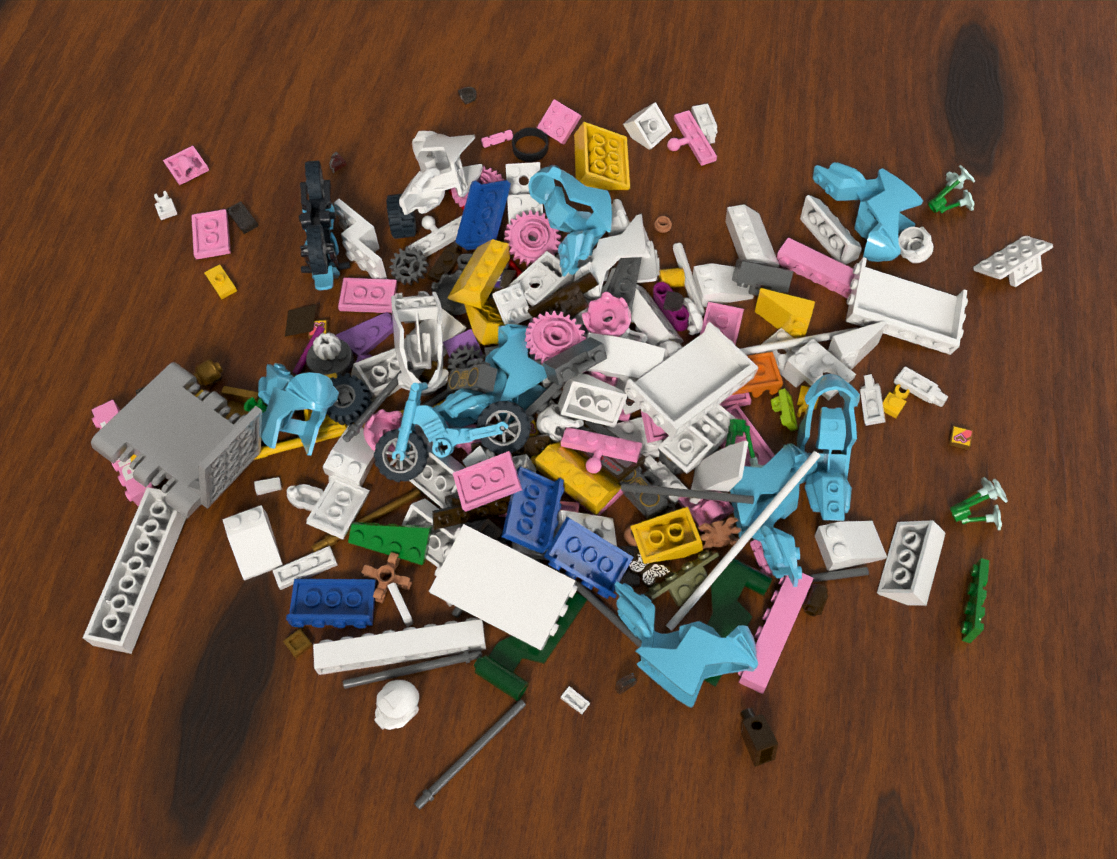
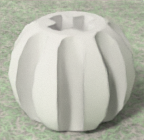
M321 333L313 342V350L322 360H333L341 352V342L332 333Z

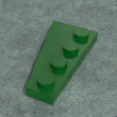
M354 522L351 524L348 543L390 555L391 552L399 554L398 558L423 565L426 561L432 526L380 525L379 523Z
M983 558L976 564H973L970 571V576H973L972 583L970 582L967 588V595H970L969 602L967 601L964 606L963 612L966 614V619L962 622L960 633H963L962 641L971 643L984 630V624L980 622L982 617L985 616V608L981 606L987 595V591L983 587L988 582L989 560Z

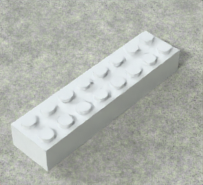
M146 488L85 631L83 639L93 646L132 654L186 520V517L166 503L165 497L167 493H163L159 489Z

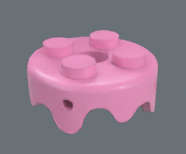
M604 292L601 298L589 303L587 313H582V318L589 333L620 337L629 328L631 311L622 297L616 298L611 293ZM606 317H613L611 321L604 322Z
M382 409L372 414L366 421L363 433L367 444L372 450L375 451V445L380 437L383 436V433L386 434L388 431L398 429L401 426L399 418L402 417V413L400 411L389 413ZM393 443L388 448V451H395Z

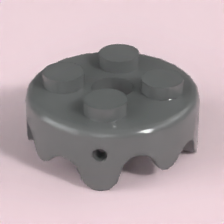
M457 270L452 275L443 274L438 283H432V292L437 293L441 308L450 315L466 313L463 303L448 299V295L463 272L461 270Z
M339 339L341 342V352L338 356H335V359L328 361L320 359L315 354L313 344L306 356L310 372L323 375L337 373V375L342 374L344 377L345 373H348L355 363L350 346L345 341Z

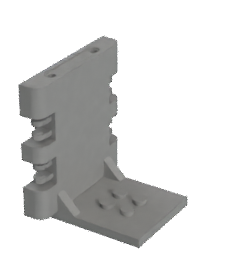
M172 362L95 434L91 440V446L113 464L118 459L126 462L133 454L137 457L130 463L129 467L134 470L133 478L145 488L150 483L157 486L167 478L168 481L161 490L163 493H167L165 497L166 503L188 519L201 504L208 509L261 453L262 410L255 406L247 415L245 414L241 418V415L235 413L228 420L225 419L231 409L227 406V400L215 391L209 393L207 390L203 391L198 397H195V393L200 388V385L196 384V377L176 362Z

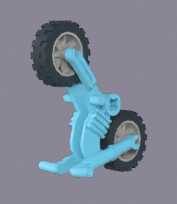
M425 382L413 383L408 400L406 401L401 426L398 429L388 431L380 437L375 445L374 458L379 472L382 475L384 474L387 479L394 480L395 482H405L421 474L429 458L427 444L415 432L416 424L423 429L429 443L433 442V453L437 457L443 458L452 454L457 444L469 443L475 439H480L482 445L493 453L503 454L508 451L513 453L519 450L528 440L531 430L530 420L525 410L518 404L510 401H498L490 404L482 411L478 417L476 428H448L444 418L433 407L428 405L420 406L421 393L428 388V384ZM498 413H508L505 421L501 420ZM511 415L516 419V423L510 424L508 422ZM496 416L499 423L492 424L490 421ZM518 425L517 435L509 430L510 427ZM506 432L512 435L514 439L506 442ZM502 434L503 442L497 441L494 437ZM392 443L395 446L394 452L388 451ZM442 444L447 445L448 449L441 450L440 446ZM411 445H412L413 448H414V450H412V451H410V446H411ZM413 453L416 454L414 462L409 459L410 454ZM387 454L392 455L394 460L389 462ZM397 460L400 461V469L392 466ZM404 460H406L412 466H410L407 469H404Z

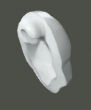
M683 298V305L689 312V326L687 330L690 331V335L698 334L703 327L702 314L699 313L697 305L692 300Z
M306 484L287 488V498L290 503L299 509H306L308 511L313 510L323 493L322 489Z

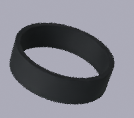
M537 128L519 130L512 138L514 155L525 162H535L542 159L548 152L547 135ZM526 136L539 137L546 143L541 151L533 154L518 151L515 148V144L519 139Z

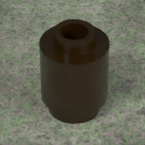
M813 584L809 588L802 604V608L807 615L815 617L822 614L829 597L826 587L820 584Z

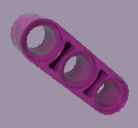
M659 282L655 284L653 300L676 331H685L689 324V312L667 283Z

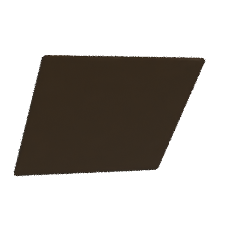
M316 305L288 311L285 337L313 331Z

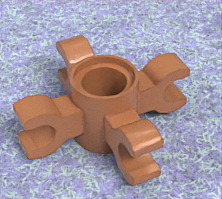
M730 517L726 522L716 521L699 526L698 529L705 532V534L700 535L701 540L705 541V545L702 546L703 550H710L713 546L734 545L739 538H735L733 534H738L741 531V528L733 527L738 518Z
M391 552L387 565L381 566L379 569L367 565L363 567L361 572L364 574L363 577L376 579L379 582L373 595L376 602H384L386 592L389 590L387 585L393 582L402 589L410 590L412 585L411 579L395 574V570L400 562L399 554ZM392 575L389 580H382L384 576Z

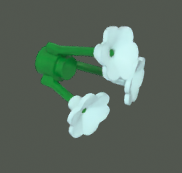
M961 165L959 168L962 174L959 176L955 172H948L946 174L948 182L946 187L928 202L930 209L934 213L939 211L942 214L949 209L964 205L970 211L974 210V201L967 189L963 191V199L945 207L947 201L944 196L953 188L962 189L966 179L971 180L973 183L975 182L974 178Z
M731 419L725 447L735 444L736 437H743V433H745L751 457L749 459L750 467H763L764 465L758 464L757 457L754 454L750 437V426L746 425V420Z
M983 477L981 478L983 488L978 490V493L950 507L955 522L961 521L962 524L978 521L994 522L997 530H1001V513L998 505H994L992 514L968 518L971 515L969 507L986 499L996 500L998 496L1005 503L1008 502L1000 483L993 479V486L990 481Z

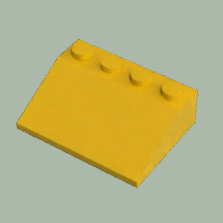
M583 122L574 134L576 179L587 187L603 190H629L627 137Z

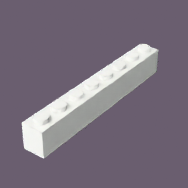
M469 618L465 622L448 621L445 625L428 624L424 628L418 629L407 627L403 631L398 632L387 630L378 635L367 633L358 638L347 636L342 637L338 641L322 640L318 644H313L314 669L319 675L461 654L466 650L469 652L480 649L486 650L484 625L482 619Z

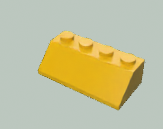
M492 239L477 247L448 295V299L482 309L510 259L509 244Z
M561 442L548 445L535 459L536 470L554 482L559 478L563 479L564 491L596 516L621 489V485L601 470L597 473L588 472L586 469L587 460L573 449L562 447Z

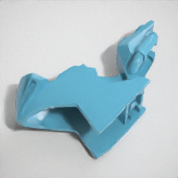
M838 162L832 163L829 169L816 165L812 179L837 201L860 200L854 228L861 237L867 240L863 257L875 262L891 261L897 258L901 253L898 233L903 232L909 227H915L913 221L899 212L921 205L923 202L922 198L902 180L883 168L879 169L876 179L866 180L857 169Z
M550 165L540 169L530 178L528 184L529 193L539 204H544L550 228L570 233L560 243L558 253L560 255L562 276H566L568 272L573 275L579 270L577 268L579 259L585 261L589 255L592 256V249L606 231H611V197L607 190L587 187L558 166ZM554 179L563 184L570 201L591 206L594 212L591 214L590 212L577 211L566 204L562 187L555 186Z
M517 324L498 326L499 348L491 351L485 358V362L490 363L491 367L498 369L493 392L483 394L482 392L461 388L454 394H450L442 404L434 407L450 428H462L477 423L482 411L490 404L498 401H510L526 410L547 390L538 384L547 378L545 368L528 357L529 348H526L527 342H525L527 326ZM508 413L498 414L501 420L505 421ZM511 415L508 422L511 423L516 419Z
M274 363V365L267 364L266 377H261L258 382V396L268 405L266 412L262 413L261 438L269 448L275 449L279 431L297 434L303 443L307 455L311 456L320 425L325 419L328 408L336 402L339 392L333 386L332 380L323 374L309 372L293 377L284 365ZM295 410H313L309 421L291 419Z
M826 374L821 376L810 387L804 398L808 406L804 419L799 425L797 447L803 451L805 450V445L810 437L813 409L818 397L827 391L838 390L840 396L845 401L843 412L842 408H821L816 448L824 450L817 460L816 471L807 477L805 491L810 508L813 512H821L823 520L844 521L845 513H848L851 502L852 487L847 478L851 448L857 440L854 407L858 406L860 394L840 376ZM832 450H841L842 454H831Z
M791 443L783 445V448L761 468L744 466L742 479L730 490V494L754 496V504L731 502L734 508V518H738V521L735 522L736 527L741 528V531L738 533L739 539L810 455ZM817 461L752 536L753 539L761 542L764 551L763 555L773 576L783 578L788 575L793 587H798V579H802V568L797 566V560H800L799 547H795L793 536L774 528L773 525L778 519H785L797 509L799 484L805 483L807 477L816 471Z
M619 582L615 583L616 593L620 596L616 602L619 609L617 611L618 615L633 635L642 642L641 647L635 651L641 656V661L637 663V666L690 708L694 706L705 678L741 671L753 672L758 667L756 644L748 626L741 625L736 627L726 638H721L714 628L699 621L680 626L679 631L661 634L654 631L655 606L651 603V600L643 594L638 595L633 592V588L626 583H623V585Z

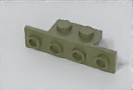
M709 550L701 552L696 560L683 564L681 570L670 573L665 577L666 580L649 587V591L644 593V595L653 600L668 590L676 605L681 606L706 579L708 575L703 566L719 556L718 552Z

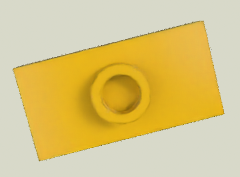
M220 264L204 272L221 300L237 292L236 287Z

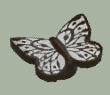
M639 550L636 556L637 559H633L628 566L632 573L640 575L643 584L647 587L653 586L656 579H663L672 571L669 567L655 564V562L644 564Z

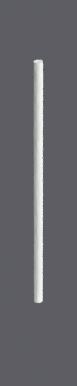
M858 328L741 348L740 350L746 355L804 345L812 339L816 342L832 340V337Z
M813 451L667 623L666 626L671 631H673L819 459V453Z

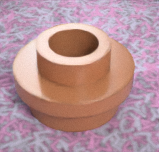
M660 216L655 221L654 227L658 232L665 233L671 229L672 223L668 217Z

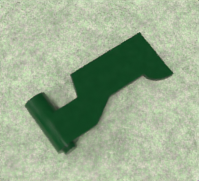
M734 558L711 585L713 614L707 625L714 628L721 638H726L738 626H748L752 616L737 601L743 588L747 587L764 596L773 578ZM722 675L705 678L704 681L716 687Z
M575 593L573 598H568L566 602L568 609L564 617L559 616L556 622L559 627L554 636L550 635L543 650H539L511 636L498 642L489 656H480L474 664V668H476L475 674L514 700L519 701L526 692L529 682L513 672L522 659L545 664L586 604L587 599L578 593Z

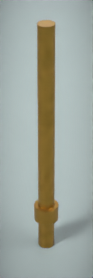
M415 489L356 522L371 523L421 496L418 489ZM328 534L325 536V539L311 547L316 552L329 545L330 547L335 545L340 538Z

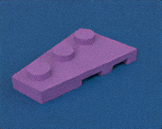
M386 312L335 336L345 341L356 357L367 355L394 332L393 318Z

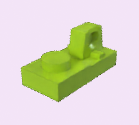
M785 388L779 390V396L771 399L772 409L775 412L782 411L780 419L783 426L786 425L790 431L797 430L798 426L792 396Z

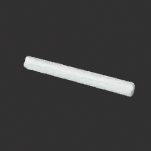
M675 243L673 251L679 268L684 269L685 287L689 299L697 305L699 313L704 316L705 311L683 245Z

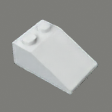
M712 263L694 266L693 278L703 307H707L708 302L726 304L753 299L754 296L749 294L750 285L747 288L739 287L736 282L732 281L735 267Z
M882 321L832 337L828 352L852 370L879 343L887 323Z
M395 348L353 364L351 376H357L369 388L373 398L370 399L372 402L401 370ZM404 349L405 354H406V357H407V362H408L409 360H408L407 352H406V350ZM411 369L409 371L412 372L416 378H418L421 375L419 370L413 371V369ZM398 384L395 387V389L390 393V395L398 391L402 387H400Z
M581 373L566 381L558 405L561 415L615 427L627 395L625 391L590 375Z
M347 427L331 450L323 469L326 475L332 477L336 475L362 487L375 461V451L367 444L362 427L357 436H354L349 442H345L342 437L347 433Z
M262 505L223 519L227 537L244 580L283 566L268 515Z
M873 521L835 522L819 526L816 531L815 539L828 572L887 558Z

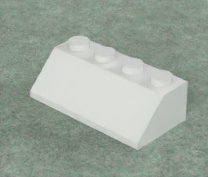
M810 195L806 196L800 220L834 260L846 265L858 259L862 249L860 243L851 236L848 229L844 228L839 219L830 212L829 208L820 199Z
M746 205L727 207L725 222L739 260L779 267L759 213Z
M637 284L631 312V322L636 324V331L645 334L648 337L646 343L658 347V345L665 341H674L681 344L683 339L646 289Z
M420 435L428 447V463L421 474L409 481L442 509L447 508L445 496L458 492L453 473L465 467L450 455L443 458L437 457L432 450L433 442L429 443L426 435ZM412 445L410 446V451L414 450ZM415 453L410 454L409 457L414 462L416 458ZM404 460V469H407L410 466H412L410 463ZM397 461L396 469H400V461Z
M423 499L411 504L401 526H432L426 559L438 567L440 564L443 565L446 559L444 554L447 548L453 545L456 530L459 527L462 528V526L458 524L434 530L432 511L439 509L428 500Z
M933 520L897 522L877 591L879 595L906 605H927L946 534Z

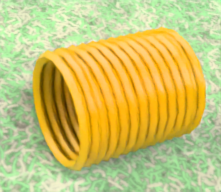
M683 268L660 269V282L667 283L670 288L684 287L685 275Z

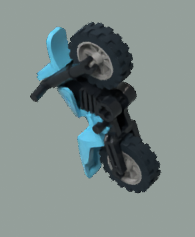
M319 160L306 161V182H300L303 213L299 215V222H301L302 229L305 230L307 236L305 245L300 246L301 257H304L308 266H301V273H312V278L315 280V288L317 290H328L333 287V279L340 276L339 270L349 269L350 264L349 261L339 263L337 259L339 252L338 244L334 234L331 232L334 219H336L335 209L331 204V181L323 179Z

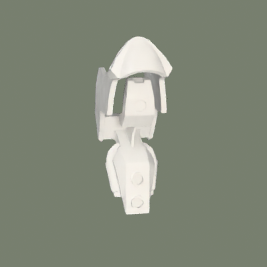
M418 131L412 141V147L422 173L416 175L410 181L399 199L404 215L416 209L421 214L431 211L440 205L447 189L455 187L459 197H464L469 192L471 182L478 180L483 166L478 164L462 167L460 154L475 139V135L448 137L433 131Z
M614 199L613 204H611L612 224L611 231L607 232L609 237L599 239L597 247L593 250L592 262L589 261L582 265L575 273L574 282L589 272L597 280L599 285L583 294L591 300H598L601 298L602 293L607 291L616 268L611 269L608 278L609 269L620 258L642 257L637 283L657 280L658 272L654 245L652 241H649L643 226L642 214L636 215L632 222H629L622 202L619 199Z
M419 291L418 296L403 297V293H396L391 296L394 345L402 372L398 375L397 379L399 386L406 390H410L413 383L421 382L408 370L407 357L404 351V329L401 322H415L416 334L406 335L407 356L410 366L414 371L425 368L431 369L432 365L430 333H419V322L437 319L438 366L428 384V388L421 393V396L433 394L448 382L449 373L446 369H443L441 303L436 292H432L433 296H430L425 291Z

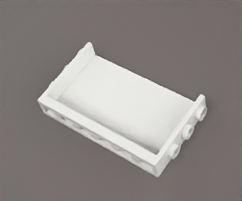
M864 257L859 263L855 264L853 268V274L855 275L850 284L852 291L847 299L849 307L846 322L865 327L885 321L887 324L883 331L884 334L950 355L959 348L960 339L964 332L962 325L966 318L964 310L968 303L966 298L967 290H963L958 296H954L865 267L867 258Z
M709 322L704 333L636 382L629 379L625 392L629 399L634 400L639 405L642 412L647 413L653 419L655 425L661 427L674 439L752 380L759 367L744 352L737 348L730 339L722 334L719 328Z
M463 524L462 528L459 527L455 532L453 545L449 546L444 554L446 559L443 565L440 564L436 569L435 576L437 577L429 592L537 649L543 650L550 635L554 636L559 627L556 624L559 616L564 617L568 609V605H566L568 598H573L578 586L575 585L577 581Z

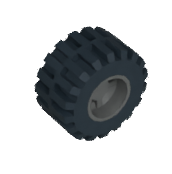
M403 193L388 195L386 199L388 221L394 239L414 237L417 232L414 211L404 215L403 209L400 207L399 199Z
M345 373L343 377L342 374H338L337 378L331 377L330 379L339 394L336 402L328 408L326 414L336 423L338 422L340 425L346 423L350 426L372 404L370 399L373 398L369 388L357 376Z

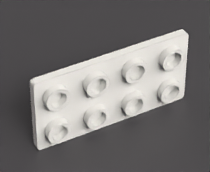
M1023 236L1001 251L994 253V255L986 260L981 261L978 265L974 266V271L997 279H1002L1009 275L1010 285L1016 287L1042 271L1041 255L1052 249L1053 244L1031 238L1030 236Z

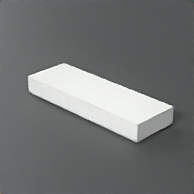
M328 546L272 571L279 589L282 590L293 585L294 579L310 578L338 564L331 547Z

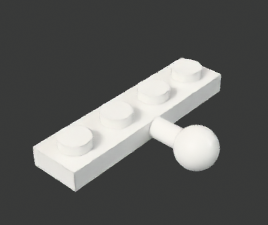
M432 216L423 217L422 226L425 229H430L432 233L409 245V249L411 250L415 247L417 251L421 250L423 255L427 257L454 242L462 216L439 229L435 226V219Z

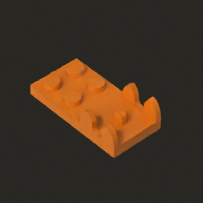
M773 352L748 355V358L759 368L755 377L732 395L752 392L753 397L757 398L765 390H769L771 395L778 393L783 386V381Z

